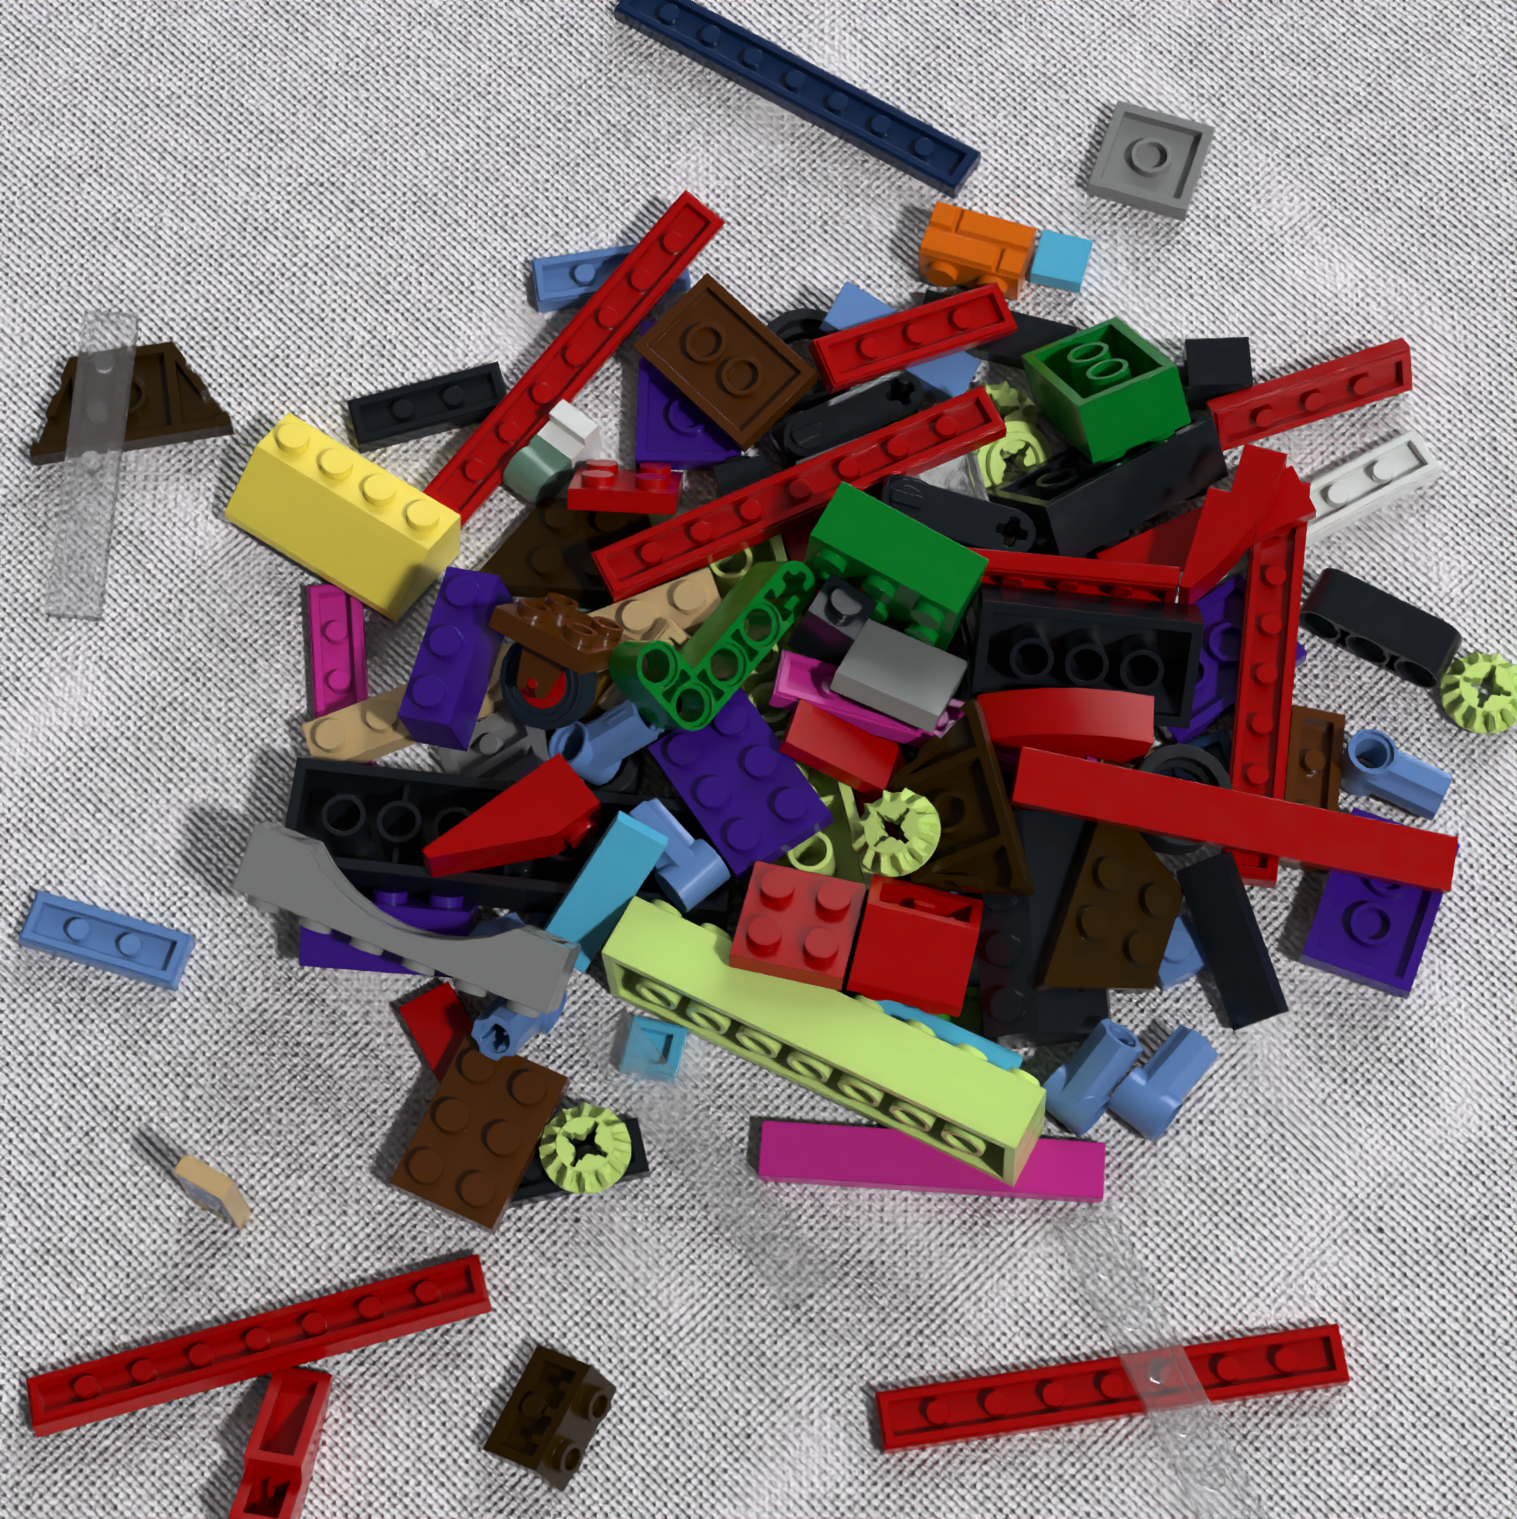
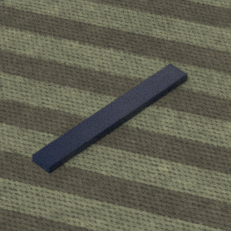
M621 0L614 9L615 20L953 199L981 161L980 151L692 0Z

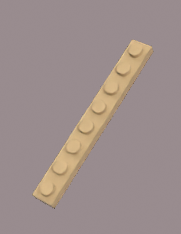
M709 567L587 615L592 618L595 616L605 617L618 622L624 627L623 634L635 640H650L668 618L692 637L722 600ZM514 643L503 646L500 649L478 719L493 714L507 705L502 697L499 677L502 660L510 646ZM607 669L599 670V671H596V672L599 673V672H602V671L607 670ZM408 684L302 724L312 759L364 764L418 743L415 742L397 716Z

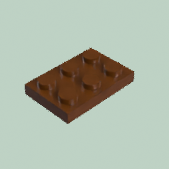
M706 273L633 345L636 353L744 453L820 380L817 372L709 273Z
M466 1033L389 1182L391 1188L495 1235L541 1143L545 1125L552 1121L570 1086L569 1078L516 1054L514 1056L501 1057L498 1061L490 1059L480 1053L477 1041L471 1034Z

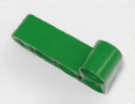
M795 560L756 563L747 571L679 653L669 643L659 640H628L621 642L610 655L608 666L611 678L642 715L656 728L696 731L704 728L808 606L814 596L816 586L813 573L803 562ZM746 616H747L748 622H749V628H748L747 634H746L745 628H744V622H745ZM644 655L647 658L648 663L647 672L645 676L643 675L641 669V663ZM712 656H714L716 663L713 674L710 668ZM680 695L682 701L681 712L678 715L676 709L677 698Z

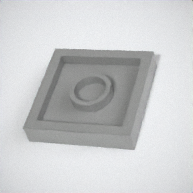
M1118 100L1088 182L1087 194L1185 221L1214 138L1215 127Z
M868 619L838 667L830 690L933 734L961 683L969 662Z

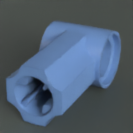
M627 699L587 724L575 721L570 726L557 728L551 737L548 755L552 758L557 753H560L581 779L593 785H602L614 777L623 758L656 740L658 735L664 732V729L656 728L637 707Z
M1365 729L1354 734L1342 754L1340 785L1344 790L1360 797L1374 794L1430 821L1436 815L1453 777L1449 773L1397 750L1394 742L1388 735L1375 729ZM1356 757L1370 760L1376 768L1364 767L1358 762Z
M657 798L642 802L629 813V816L669 837L666 849L652 870L655 872V879L664 894L683 913L690 911L730 879V872L717 852L703 839L698 838L695 841Z
M565 990L559 1009L548 1014L540 1012L538 1018L527 1017L506 1007L508 999L497 995L496 1000L475 1020L471 1036L479 1045L480 1053L498 1061L504 1056H514L536 1032L547 1035L555 1026L563 1011L568 991Z
M1108 1018L1100 1021L1071 1061L1062 1064L1042 1086V1088L1046 1089L1045 1109L1077 1137L1083 1136L1107 1110V1104L1111 1098L1109 1097L1110 1093L1144 1049L1139 1044L1138 1037L1124 1025L1117 1024Z
M1180 1024L1142 1069L1138 1066L1130 1072L1111 1096L1107 1107L1148 1140L1154 1142L1177 1116L1184 1104L1182 1100L1216 1062L1218 1053L1200 1033Z

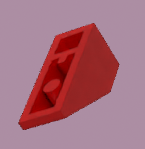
M557 753L422 849L426 870L432 878L554 856L569 846L578 848L587 843L597 833L598 825L602 823L600 801L563 756Z

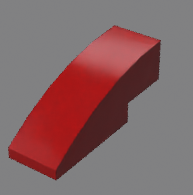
M1245 443L1231 491L1228 492L1213 487L1208 488L1180 580L1178 603L1194 604L1210 591L1237 564L1258 535L1275 503L1285 476L1288 454Z
M1036 688L977 695L975 699L983 708L996 752L1017 755L1018 749L1024 746L1082 759L1089 756L1137 765L1145 758L1153 744L1154 696L1088 688Z
M292 1367L273 1372L243 1457L244 1474L228 1519H300L325 1422L333 1383L332 1374Z

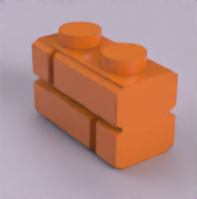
M937 201L920 246L918 274L925 275L931 283L940 287H952L954 284L976 289L997 282L1004 298L1017 301L1034 255L1037 228Z

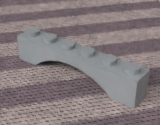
M273 822L255 824L232 889L249 895L246 903L257 909L278 914L280 908L300 915L298 924L309 930L329 935L331 930L335 929L352 936L349 944L359 950L374 955H382L383 950H387L404 957L401 965L411 971L434 976L435 970L456 978L454 987L479 997H486L488 991L508 999L506 1004L508 1009L531 1018H538L540 1012L548 1014L559 1009L582 947L580 944L532 925L523 926L504 933L475 937L438 934L410 926L385 913L359 893L336 866L323 842Z

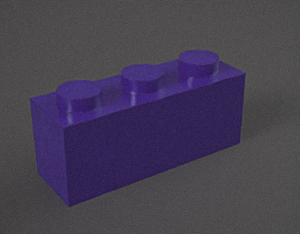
M447 566L397 715L415 742L467 752L505 635L488 627L495 606L514 603L499 575Z
M398 887L374 888V894L361 893L379 909L410 926L438 934L469 936L477 927L478 902L463 901L462 893L433 891L430 892L429 898L408 897V890ZM301 926L299 966L423 975L402 966L401 963L404 958L387 950H383L382 955H374L351 946L349 943L352 936L335 929H332L329 935L322 934ZM435 970L434 976L454 978Z

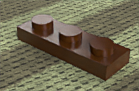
M1292 705L1284 801L1338 812L1346 715ZM1278 860V866L1325 875L1329 872V870Z

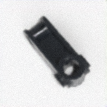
M897 370L880 376L811 409L792 414L778 423L772 429L769 436L780 454L782 467L786 470L795 466V462L867 435L919 413L924 390L921 382L915 375L907 371Z
M889 475L882 481L877 500L964 547L1027 553L1036 539V528L1032 519L1018 509L930 485L923 480L911 476ZM1010 522H1015L1013 527L1009 526ZM1004 536L1011 538V547L1003 544Z

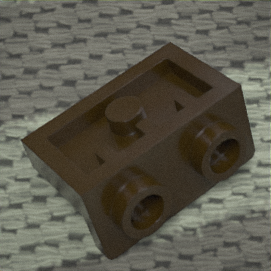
M537 1345L483 1450L497 1460L538 1476L552 1488L564 1491L572 1475L580 1468L584 1452L599 1423L607 1416L610 1410L611 1400L616 1393V1386L592 1365Z

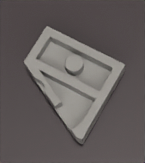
M507 705L475 725L467 752L444 747L437 748L445 774L518 782L550 759L548 755L550 740L547 731L525 725L511 713Z

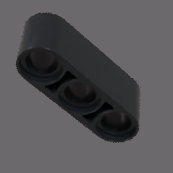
M1326 568L1321 571L1300 608L1299 623L1308 632L1421 688L1433 689L1440 684L1462 644V636L1459 631L1444 620L1344 571L1334 568Z

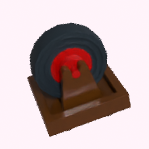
M548 593L546 597L536 599L521 598L519 602L495 606L488 627L516 641L510 646L502 660L499 680L504 701L511 713L525 725L541 730L567 727L583 717L595 700L598 684L596 671L609 668L610 655L617 645L621 642L635 639L623 634L624 627L618 622L600 616L592 618L577 610L579 604L575 600L558 593Z

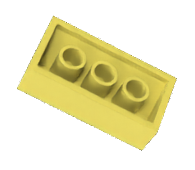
M288 413L256 445L224 511L227 520L394 622H397L459 555L461 515L291 413Z

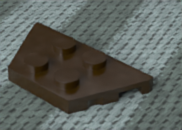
M170 341L69 357L60 378L61 387L52 396L45 413L48 421L39 442L33 441L30 448V457L34 465L39 466L233 435L235 432L230 416L226 411L223 412L210 395L208 387L199 375L194 373L188 366L186 358L174 342Z
M545 497L478 572L499 575L511 597L541 598L546 597L548 593H558L576 601L613 603L592 563L591 553L653 527L649 514L567 510V499Z
M972 698L959 708L964 715L941 738L934 734L919 749L916 759L912 763L904 765L892 777L886 787L887 791L891 793L902 792L907 788L915 794L924 796L934 806L940 819L941 832L938 845L932 856L923 866L909 873L911 882L948 892L1031 896L1036 892L983 708ZM901 824L896 825L900 840L906 844L909 840L904 836L905 832L901 829Z
M1089 821L1032 987L1034 990L1050 992L1055 989H1079V993H1100L1105 990H1114L1118 994H1142L1153 989L1184 893L1181 886L1138 831Z

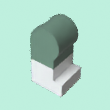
M564 399L549 412L550 420L529 441L528 446L515 454L503 474V482L535 507L545 497L554 498L573 479L577 468L585 467L587 461L592 460L602 450L599 425Z

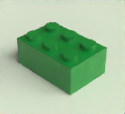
M1117 317L1021 355L1037 412L1093 464L1116 460L1122 457L1128 449L1144 442L1164 440L1172 436L1176 429L1191 423L1177 366Z
M842 481L810 534L804 564L813 573L817 590H821L830 574L833 573L878 602L869 617L870 619L877 622L887 620L904 629L905 635L946 651L976 599L989 560Z

